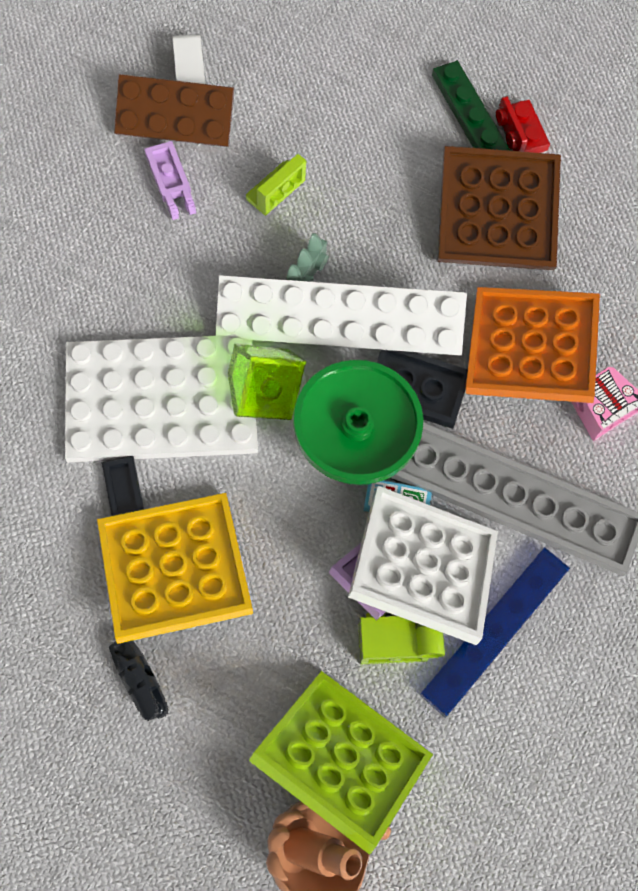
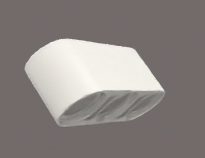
M201 35L172 36L176 81L205 84Z

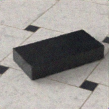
M134 456L101 462L111 515L115 516L144 510Z

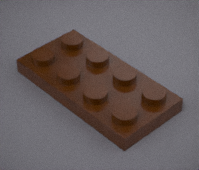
M119 74L114 134L229 148L235 89L234 87Z

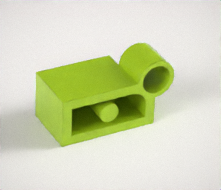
M366 613V617L360 618L358 623L360 664L427 662L429 658L445 656L442 632L399 616L386 617V613L378 620L369 613Z

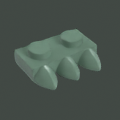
M312 233L307 249H301L297 266L291 264L286 280L313 282V276L317 270L322 271L327 264L329 255L326 254L327 241L321 239L316 233Z

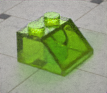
M234 343L227 373L234 415L237 417L292 420L306 361L289 349Z

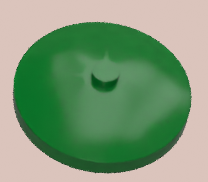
M347 360L325 367L308 380L297 398L293 424L297 444L306 460L315 469L333 480L347 484L363 485L388 479L397 474L410 462L419 446L424 420L422 407L415 391L401 375L376 362Z

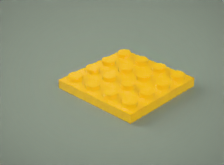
M226 493L97 519L117 644L253 614Z

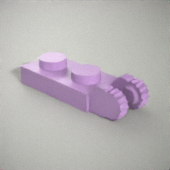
M169 141L145 148V156L162 200L166 202L171 219H179V211L173 199L182 196L189 215L195 214L196 208L191 196V188L173 142Z

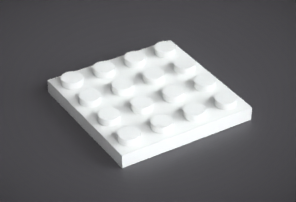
M377 486L373 494L348 598L477 645L483 636L498 531Z

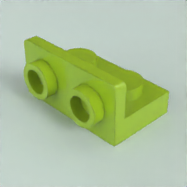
M297 154L290 161H283L246 193V200L266 216L305 181L307 160Z

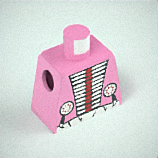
M608 367L596 375L594 403L572 402L593 441L638 413V389L614 367Z

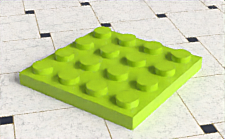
M321 671L258 746L249 761L370 855L383 837L433 754Z

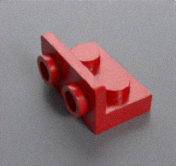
M508 96L502 97L496 110V120L498 125L502 126L505 131L508 147L513 149V151L541 153L548 151L550 142L530 99L511 104Z

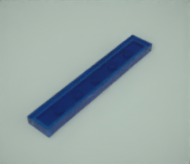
M544 547L486 615L481 641L477 645L464 641L419 695L446 718L568 572L570 567Z

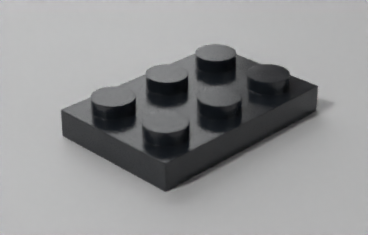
M381 349L377 363L394 370L410 384L420 401L423 420L453 429L465 394L468 369L415 352Z

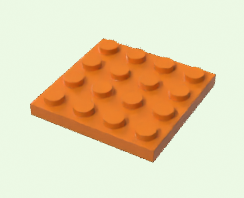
M477 287L466 394L594 403L600 293Z

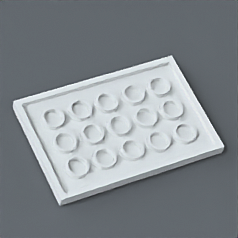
M225 336L66 342L65 459L67 463L109 461L134 456V459L258 453L252 340Z

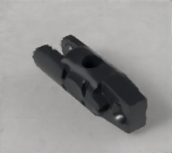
M133 640L119 644L116 641L109 646V650L117 673L132 702H134L138 712H140L142 719L150 721L155 718L166 717V714H169V706L165 701L154 673Z

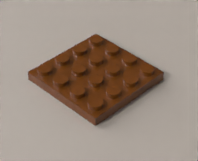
M445 146L442 163L437 262L554 271L557 267L561 155Z

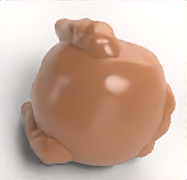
M301 801L293 804L286 812L278 815L273 823V830L267 839L269 854L266 859V865L280 891H359L364 880L370 855ZM390 827L387 828L381 840L389 838L391 835Z

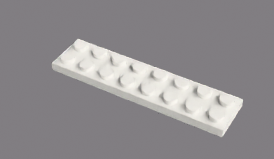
M219 275L216 336L247 340L462 355L467 293Z

